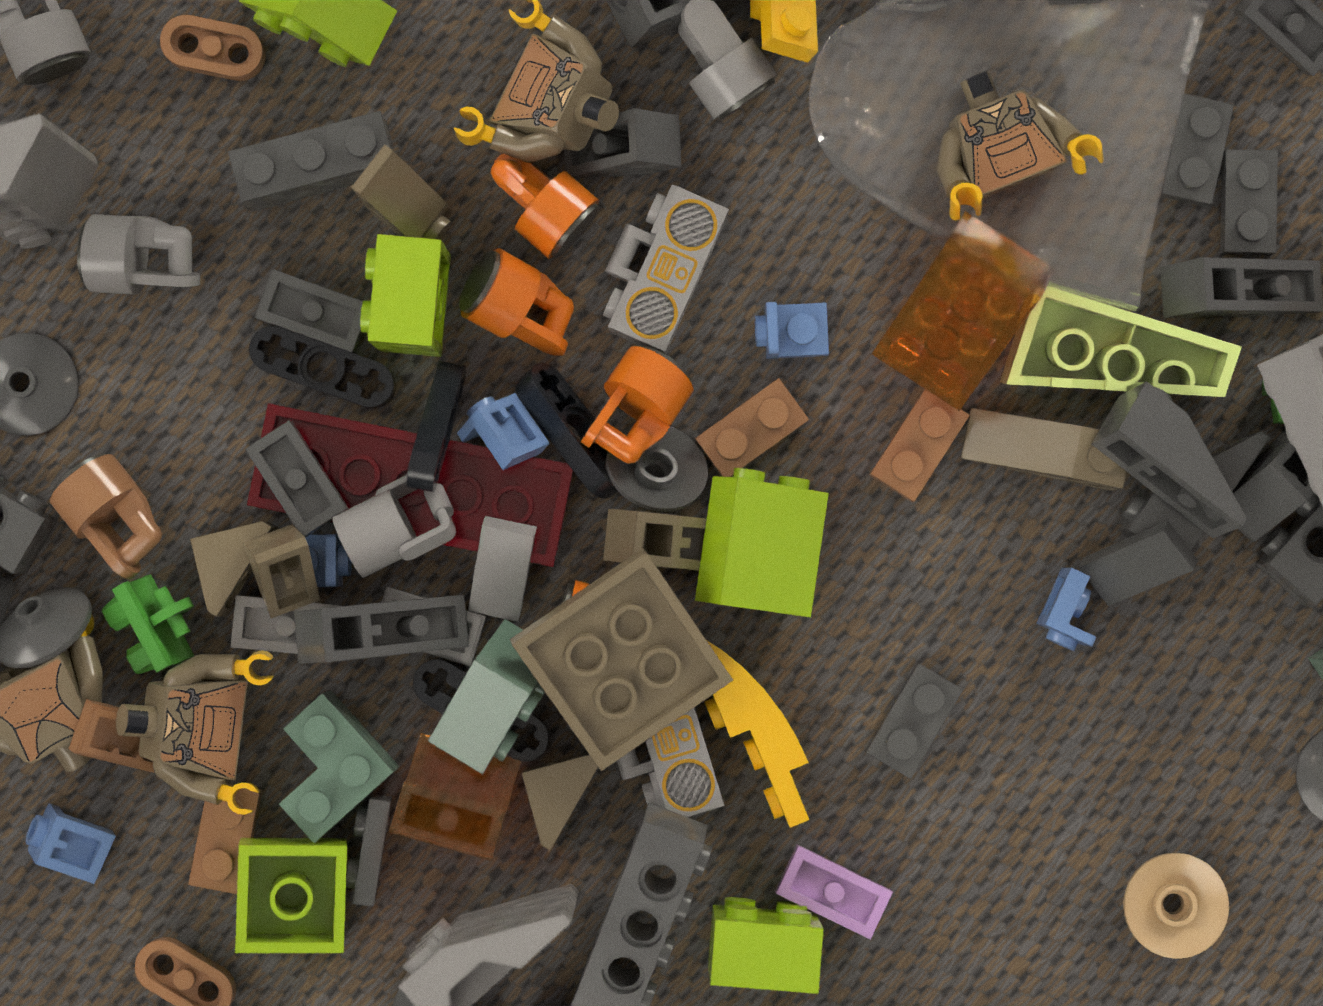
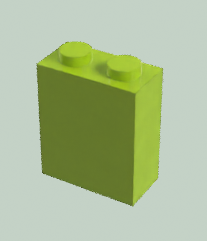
M734 468L733 477L713 476L695 601L811 618L829 493L809 490L810 480L803 478L779 476L778 484L764 482L765 472L751 469Z

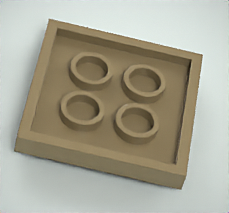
M644 548L510 639L512 646L601 771L733 681Z

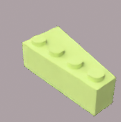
M1037 283L1031 284L1000 383L1130 391L1147 381L1153 387L1160 388L1167 394L1225 397L1242 346Z

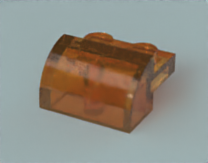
M420 733L407 779L404 781L389 833L492 862L504 827L521 761L506 757L501 762L493 757L484 773L481 774L430 743L428 740L431 735Z

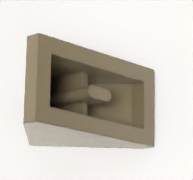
M261 521L190 539L206 608L209 613L216 617L226 616L235 602L236 595L240 594L253 572L242 542L279 529L278 526L271 522Z
M293 524L242 542L271 619L320 600L308 543L305 536Z
M588 752L529 767L522 772L541 846L548 850H551L598 768Z

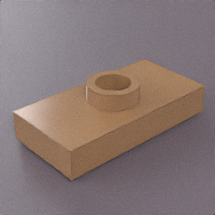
M86 699L68 749L78 755L154 773L153 761L139 755L140 737L118 735L116 716L119 707Z

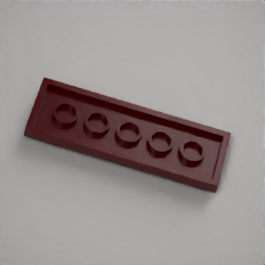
M269 403L267 405L261 438L287 421H292L349 509L376 496L375 494L378 489L408 473L410 457L417 433ZM450 440L438 483L443 485L454 512L451 519L456 528V534L453 539L442 545L478 552L482 524L485 516L536 526L530 562L554 567L573 476L572 468L567 463L532 457L503 470L487 447ZM255 466L247 505L286 513ZM417 489L398 499L417 537L441 525L438 520L434 519L424 496V490Z

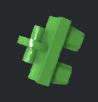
M151 574L131 582H124L112 589L115 597L102 608V613L109 626L115 631L132 626L140 642L127 649L126 656L134 673L141 674L151 670H155L157 673L195 656L184 635L191 631L182 616L194 607L190 597L174 602L167 587L164 586L159 589Z

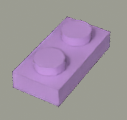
M797 844L776 887L775 893L798 905L807 906L808 910L871 940L893 891Z

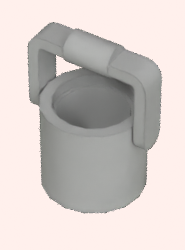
M407 475L378 489L375 494L376 496L332 517L339 539L352 564L362 578L401 559H415L454 538L456 528L451 519L454 510L442 484L437 483L434 492L424 491V496L434 519L438 520L441 525L418 537L398 501L399 498L417 490L407 487Z

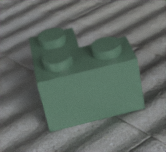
M504 619L472 663L428 740L433 745L481 774L484 773L493 757L501 762L504 761L519 734L511 730L516 719L520 718L527 722L538 702L545 694L539 682L510 642V639L523 631V629Z
M330 690L317 697L283 728L318 769L282 800L279 805L308 838L315 843L400 766Z

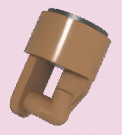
M98 454L81 462L67 472L51 491L50 504L77 538H87L110 568L125 579H132L141 571L139 561L162 538V531L154 520L147 498L112 454ZM119 517L122 518L134 533L125 542L110 525Z

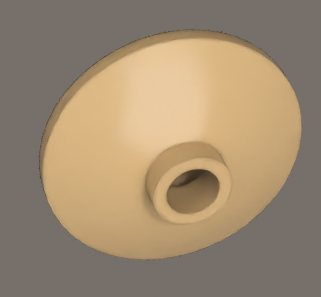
M1166 853L1149 859L1134 872L1125 890L1123 909L1126 923L1132 935L1141 945L1157 955L1166 958L1182 959L1202 953L1218 940L1228 920L1229 898L1224 882L1209 864L1189 854ZM1169 894H1177L1180 897V907L1174 912H1167L1163 906L1164 899Z

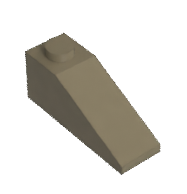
M386 145L381 148L351 187L369 212L399 236L441 240L451 225V221L447 219V216L451 213L447 202Z
M974 408L970 409L960 459L1108 491L1123 489L1127 471L1092 445L1099 432L1098 429Z
M608 509L603 560L622 563L644 548L656 567L699 571L706 519Z

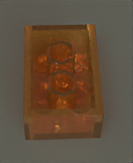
M965 211L886 328L872 355L960 411L1042 298L1055 269Z

